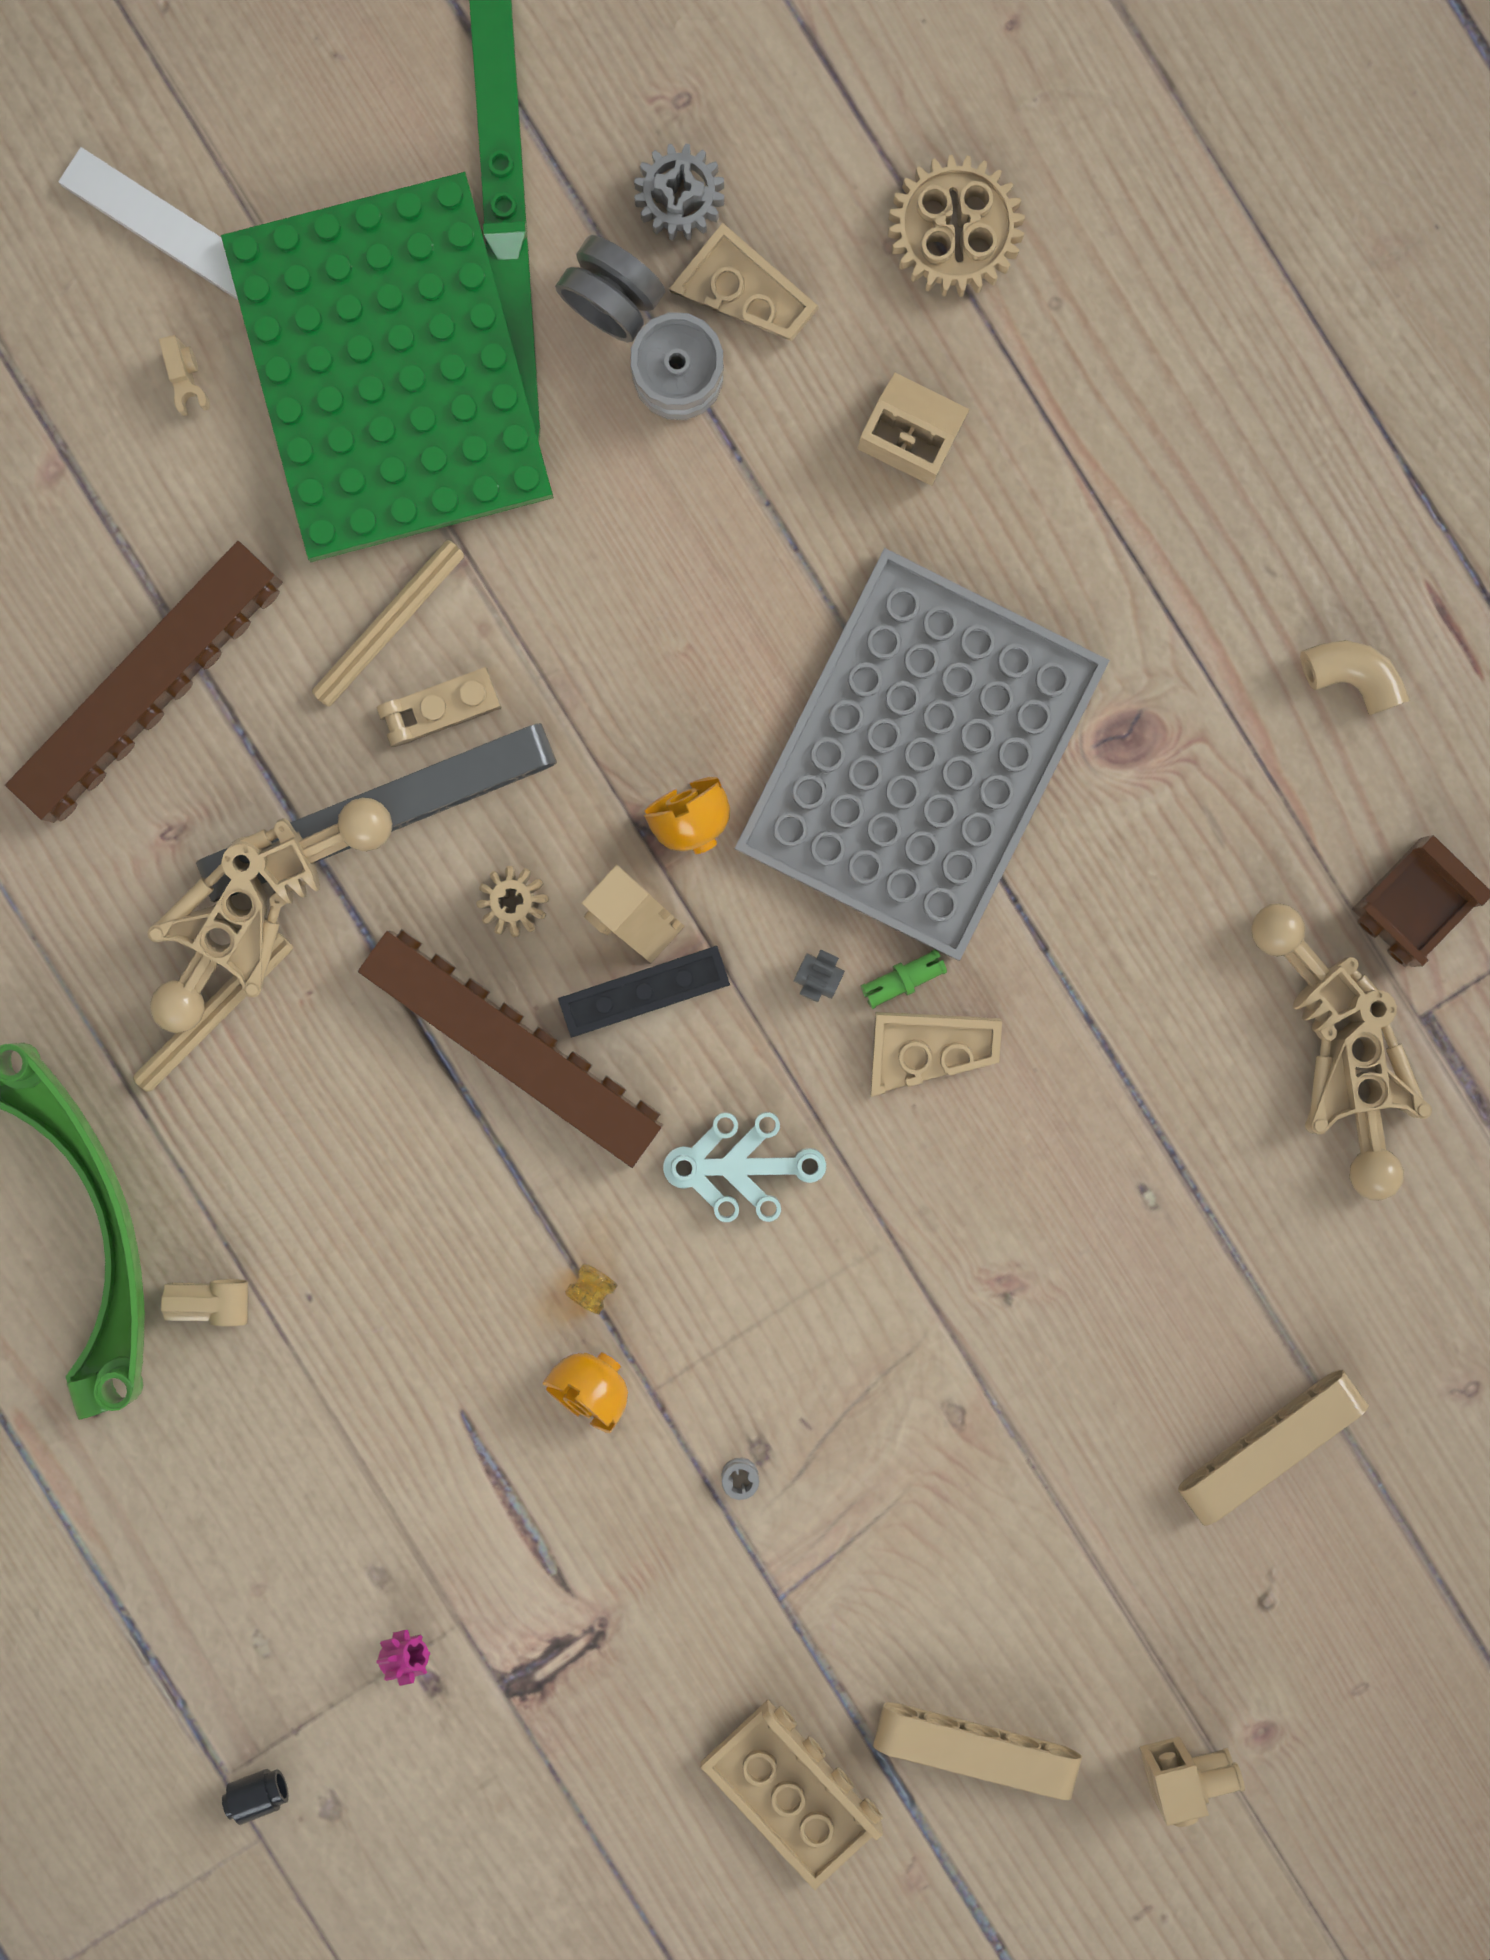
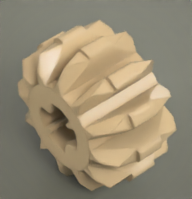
M506 866L505 881L496 871L490 873V878L496 884L494 889L486 884H481L479 890L483 893L490 894V900H479L476 902L478 908H491L492 910L483 916L482 921L484 924L492 923L495 919L499 918L494 931L496 934L502 935L508 922H510L511 936L519 937L520 922L523 923L529 932H533L536 927L529 917L531 915L539 919H545L546 917L545 912L535 909V904L549 902V897L542 894L534 896V892L539 890L544 883L541 879H537L527 886L531 871L526 868L521 871L517 881L513 866ZM517 890L515 895L523 897V904L517 905L516 912L511 914L509 913L510 908L503 907L502 903L503 899L509 898L510 891Z

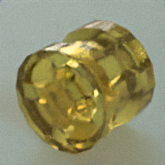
M583 1263L578 1271V1280L576 1283L568 1286L565 1294L583 1308L599 1315L604 1308L603 1300L608 1294H613L618 1285L601 1271Z

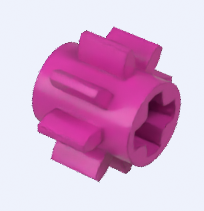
M408 1629L393 1632L391 1639L380 1642L382 1649L379 1652L376 1663L379 1664L381 1671L385 1674V1681L397 1679L399 1686L414 1683L416 1676L427 1673L425 1667L428 1663L430 1652L422 1641L423 1636L421 1634L410 1637Z

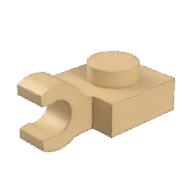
M176 335L160 338L159 343L168 377L174 387V404L176 409L183 416L188 415L186 401L190 397L195 396L198 397L200 407L204 411L209 410L210 401L208 396L194 382L192 373L198 372V366L192 348L190 346L185 347Z

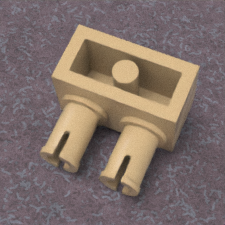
M1180 1737L1139 1747L1151 1795L1167 1826L1186 1827L1193 1825L1198 1821V1818L1209 1816L1206 1804H1209L1208 1799L1237 1791H1245L1240 1768L1237 1762L1233 1763L1228 1748L1192 1758Z

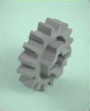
M668 144L667 155L664 157L654 150L652 152L654 164L651 166L648 163L642 162L640 165L641 174L645 178L640 177L634 180L635 190L641 192L634 196L635 205L640 208L645 207L641 211V220L645 223L653 219V232L655 234L661 232L663 228L668 229L669 240L675 239L677 231H683L686 240H691V229L697 228L703 234L706 233L707 225L705 220L709 219L710 221L717 222L719 213L715 207L724 206V195L719 192L724 189V178L715 177L718 173V164L715 161L706 165V152L704 150H701L696 156H692L690 144H685L682 153H676L674 146ZM692 170L699 174L704 182L696 181L692 175ZM684 179L686 191L682 192L681 197L678 198V204L675 206V196L673 194L678 191V187L681 186V181ZM652 198H655L657 203H662L665 206L667 214L658 209ZM693 210H698V211L695 212L694 214L689 215V216H686V215H688L690 212H692Z

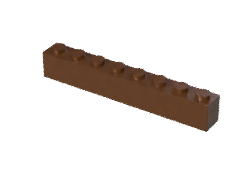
M238 540L13 775L5 786L40 820L55 823L57 820L63 821L76 809L78 804L75 801L86 789L91 791L106 777L104 770L115 759L119 761L132 751L135 746L133 740L143 729L150 730L164 716L162 709L173 698L178 700L190 690L193 685L191 679L200 669L206 670L216 663L222 654L220 648L230 638L237 639L248 629L251 624L249 618L260 607L265 609L275 601L280 593L278 588L283 582Z
M401 929L398 934L393 931H386L357 971L629 1167L633 1168L663 1126L657 1120L661 1115L657 1110L642 1100L637 1105L623 1096L626 1089L607 1075L603 1080L597 1078L589 1072L593 1065L574 1051L569 1056L562 1053L555 1047L558 1042L555 1037L540 1027H537L534 1032L521 1023L524 1016L505 1002L501 1007L495 1005L487 999L490 993L489 990L472 978H469L466 983L452 974L456 969L453 964L436 953L432 959L419 950L422 943L405 930Z

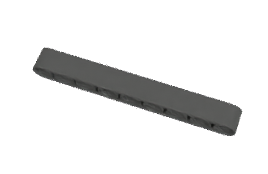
M535 724L290 823L296 832L299 831L302 839L337 824L341 810L352 800L369 798L383 804L388 810L392 820L391 832L542 772L556 765L557 760L542 724ZM277 838V839H275V840H273V841H271V842H272V843L277 842V841H279V839ZM348 846V847H346V848H344V849H342V850H339V851H337V852H335V853H333V854H331V855H329V856H326V857H324V858H322V859H320V860H318V861H321V860H323V859H325V858H328V857H330V856H333V855H335V854H338V853H340V852H343V851H345V850H348V849H350V848H352V847ZM227 848L196 861L202 878L206 879L222 863V857ZM238 855L241 862L250 863L246 856ZM259 872L257 877L260 883H266L267 881ZM226 874L213 885L214 890L209 894L211 902L219 901L231 881ZM235 892V893L231 894V896H234V895L239 894V893H241V892Z

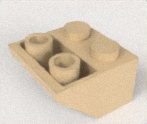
M894 373L862 432L858 450L933 486L970 409Z

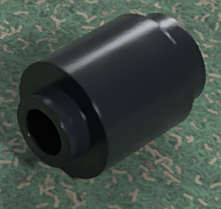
M264 1769L228 1783L226 1794L222 1795V1806L225 1815L229 1820L234 1819L238 1825H242L278 1811L280 1806L289 1800L285 1778L278 1769L274 1771Z

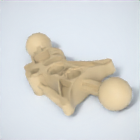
M369 798L352 800L341 810L337 824L302 839L299 831L296 832L289 820L282 818L269 831L263 829L248 837H240L234 840L224 852L222 863L206 879L201 878L148 930V937L153 942L176 941L196 950L179 980L164 983L153 993L150 1008L154 1021L163 1030L173 1033L186 1032L195 1028L202 1020L205 1011L201 992L218 964L238 977L248 997H257L263 988L264 977L280 923L277 922L280 908L286 903H293V890L299 896L306 897V884L315 891L320 890L318 872L314 862L348 846L355 850L367 852L378 849L385 844L391 835L392 820L390 813L384 805ZM277 838L279 839V841H277V842H274V843L271 842V841H273V840H275V839H277ZM238 855L246 856L250 863L241 862ZM259 872L275 890L270 897L271 907L267 919V895L257 877ZM224 874L231 879L216 905L192 912L214 890L213 885ZM235 892L246 894L252 901V908L248 910L236 908L231 901V894ZM213 928L224 929L230 936V943L226 945L216 944L210 937V930Z
M1269 904L1261 909L1252 922V937L1256 946L1266 954L1276 957L1284 956L1308 983L1296 997L1293 1008L1297 1010L1306 1007L1302 1015L1304 1021L1316 1018L1313 1022L1312 1030L1321 1039L1320 1056H1316L1311 1108L1305 1128L1312 1134H1324L1338 1119L1355 1114L1360 1153L1350 1165L1349 1178L1354 1189L1361 1196L1376 1201L1387 1199L1395 1195L1402 1186L1404 1169L1400 1160L1392 1152L1386 1150L1380 1109L1397 1108L1413 1118L1426 1119L1432 1113L1431 1106L1422 1096L1402 1043H1397L1390 1025L1396 1016L1397 1005L1389 993L1378 990L1365 974L1361 975L1358 972L1359 962L1356 958H1343L1332 967H1326L1303 940L1305 936V923L1300 913L1285 904ZM1348 1017L1350 1023L1337 1034L1334 1024ZM1382 1032L1388 1044L1386 1052L1395 1074L1387 1068ZM1357 1039H1360L1365 1047L1364 1054L1359 1060L1352 1053V1045ZM1366 1080L1370 1085L1371 1093L1369 1098L1363 1102L1359 1097L1358 1088L1360 1083Z

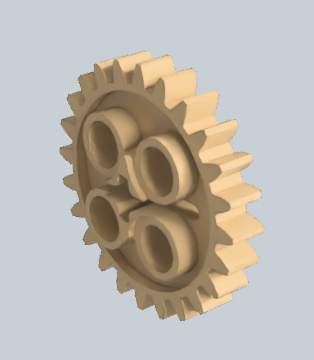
M949 155L946 167L942 168L934 158L931 161L929 174L920 166L917 167L915 172L917 183L905 178L902 188L906 194L895 193L893 203L898 208L890 209L888 220L896 224L889 227L888 237L899 240L892 245L891 252L892 254H905L900 261L899 268L902 270L910 266L914 267L911 277L912 282L917 281L922 276L927 278L926 291H929L935 283L941 284L942 296H946L950 286H956L959 297H963L966 285L971 284L974 291L979 293L982 288L983 278L991 285H994L998 278L996 270L1006 274L1010 268V263L1006 258H1017L1019 249L1014 244L1022 242L1024 232L1016 228L1023 225L1025 215L1013 212L1019 208L1021 198L1008 199L1013 183H1006L1002 186L998 184L1002 173L1001 170H997L990 176L985 174L987 168V161L985 160L977 169L971 168L970 156H966L962 166H956L953 155ZM951 190H955L957 193V224L962 228L959 239L963 258L962 262H957L955 259V228L950 224L953 214V205L949 193ZM969 197H978L984 202L985 207L981 210H972L966 205L965 200ZM930 200L937 201L943 206L944 210L938 214H931L924 209L923 204ZM974 238H981L986 241L989 249L984 252H976L969 246L968 242ZM932 242H940L944 244L948 252L942 256H935L927 250V245Z

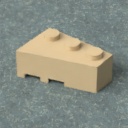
M617 864L581 903L589 910L583 917L598 931L609 935L612 931L650 963L659 956L685 927Z

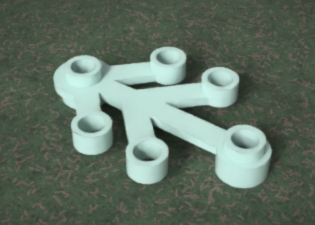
M727 1112L720 1113L715 1117L713 1126L692 1148L685 1146L677 1147L666 1156L663 1171L669 1183L683 1189L693 1187L714 1208L715 1216L722 1222H731L736 1219L739 1214V1204L733 1197L723 1196L706 1176L723 1175L756 1207V1213L761 1220L771 1222L776 1220L781 1213L780 1202L774 1196L763 1192L747 1175H796L801 1181L812 1183L821 1179L826 1171L824 1156L813 1148L802 1149L795 1157L747 1158L765 1138L773 1137L778 1133L780 1122L778 1117L771 1112L759 1114L755 1120V1126L723 1158L705 1157L722 1138H730L737 1132L738 1121L734 1115ZM727 1117L733 1121L734 1127L729 1133L719 1131L717 1123L721 1118ZM764 1117H771L775 1121L774 1130L768 1133L763 1132L759 1127L760 1120ZM808 1158H812L818 1163L817 1170L812 1174H807L802 1170V1163ZM681 1160L689 1161L692 1165L691 1173L680 1175L676 1170L677 1163ZM728 1201L734 1205L735 1211L731 1216L726 1217L720 1214L718 1207L722 1202ZM765 1201H772L777 1207L776 1212L771 1216H765L760 1210L762 1203Z

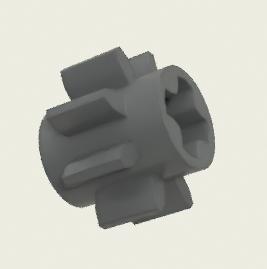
M823 950L819 951L817 957L806 953L794 979V982L803 986L800 995L815 1002H819L821 995L832 999L845 972L836 967L839 958Z

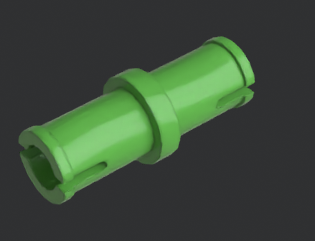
M934 949L930 953L905 965L900 962L892 966L893 971L869 983L860 985L864 997H868L867 1003L870 1008L874 1009L876 1006L902 993L908 996L915 992V987L941 974H946L947 969L944 961L939 962L941 957L939 952Z

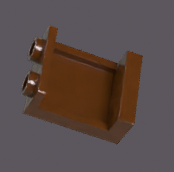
M1434 835L1420 838L1352 910L1360 917L1357 923L1365 932L1374 938L1379 935L1390 946L1387 952L1396 962L1404 967L1408 964L1411 967H1423L1429 961L1426 956L1474 907L1483 906L1490 899V889Z

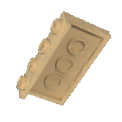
M767 1700L701 1761L700 1768L802 1878L816 1890L868 1840L873 1837L877 1841L883 1835L881 1823L883 1816L871 1800L865 1798L862 1801L853 1792L854 1784L841 1768L837 1767L833 1770L824 1760L826 1757L825 1752L812 1737L809 1736L806 1740L795 1729L797 1723L792 1715L783 1706H779L776 1709Z

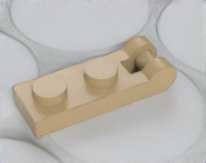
M484 667L403 698L385 702L376 708L380 719L386 721L390 731L387 734L390 746L397 747L501 709L502 707L488 669ZM413 710L417 724L405 727L401 714Z

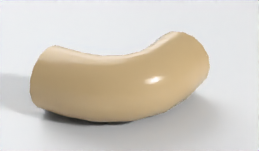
M1343 640L1319 644L1300 653L1303 672L1313 690L1340 682L1350 683L1361 693L1369 716L1410 701L1403 680L1391 660L1372 646Z

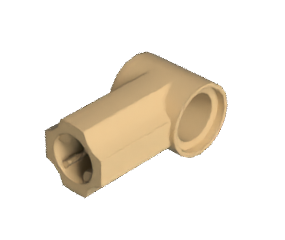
M220 1279L210 1281V1283H167L164 1285L161 1297V1312L163 1313L164 1320L209 1321V1324L214 1326L245 1325L248 1323V1281L242 1279Z

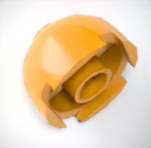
M707 777L689 783L692 789L677 794V789L657 799L645 809L646 814L644 817L651 831L661 844L668 849L676 851L693 849L694 854L704 853L717 845L715 838L724 831L730 819V805L727 795L717 777Z
M603 1352L598 1357L588 1353L572 1354L562 1359L543 1381V1385L548 1386L546 1388L547 1392L577 1417L580 1414L587 1418L593 1416L594 1418L590 1425L605 1433L612 1432L626 1409L628 1390L626 1382L617 1373L621 1366L616 1360Z

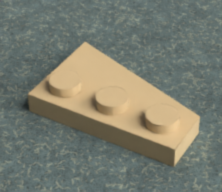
M724 223L719 226L669 288L671 293L790 341H793L819 309L816 303Z
M875 1012L871 1097L886 1093L885 1091L921 1084L925 1080L948 1074L951 1076L999 1063L1002 1033L1001 1018Z

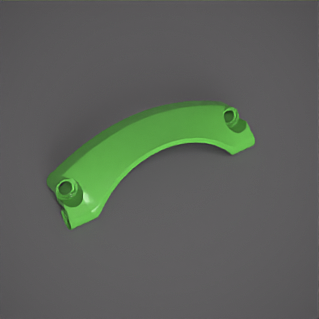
M27 1043L3 1044L0 1046V1109L13 1114L34 1127L49 1139L66 1157L90 1195L103 1237L105 1282L100 1310L86 1347L66 1375L67 1387L78 1420L92 1417L108 1410H120L136 1400L142 1393L144 1386L141 1376L145 1324L144 1293L139 1251L129 1208L113 1167L92 1127L67 1090L41 1060L37 1049ZM13 1051L20 1054L22 1058V1068L18 1073H15L12 1067L11 1055ZM112 1378H117L124 1382L127 1389L126 1397H121L117 1393Z

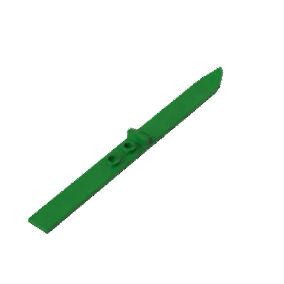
M469 0L484 210L483 232L486 240V250L539 442L540 415L512 0Z

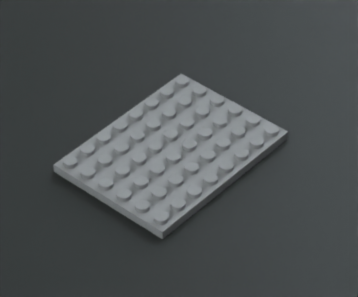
M884 548L734 849L960 961L1110 660Z

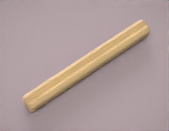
M449 540L440 546L313 688V695L321 703L329 707L339 698L464 558L462 550Z
M277 933L265 977L293 950L289 940L280 933ZM233 975L204 1004L205 1011L202 1020L195 1028L186 1032L175 1033L134 1074L133 1080L141 1089L146 1092L152 1091L247 996L237 976Z

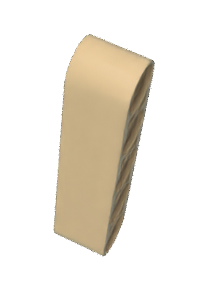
M1344 1370L1334 1371L1187 1477L1179 1485L1178 1492L1202 1525H1211L1222 1519L1366 1412L1369 1405Z
M894 1702L884 1703L873 1744L876 1750L891 1757L1061 1800L1072 1798L1082 1755L1079 1752L1060 1744Z

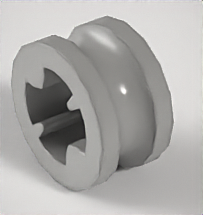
M741 1457L728 1461L723 1467L721 1474L722 1486L727 1495L737 1500L747 1499L754 1495L759 1486L758 1470L754 1463L749 1459ZM740 1469L746 1470L750 1484L745 1487L742 1483V1488L733 1487V1478L730 1476L732 1472L736 1471L737 1475H739Z

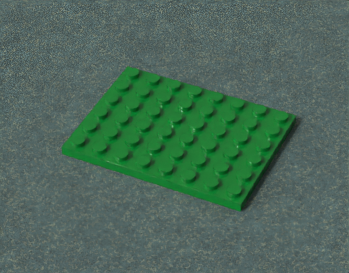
M466 172L221 235L305 551L310 562L554 498Z

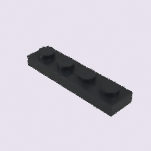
M714 946L560 997L558 1001L570 1037L572 1038L729 986L730 982L718 946Z

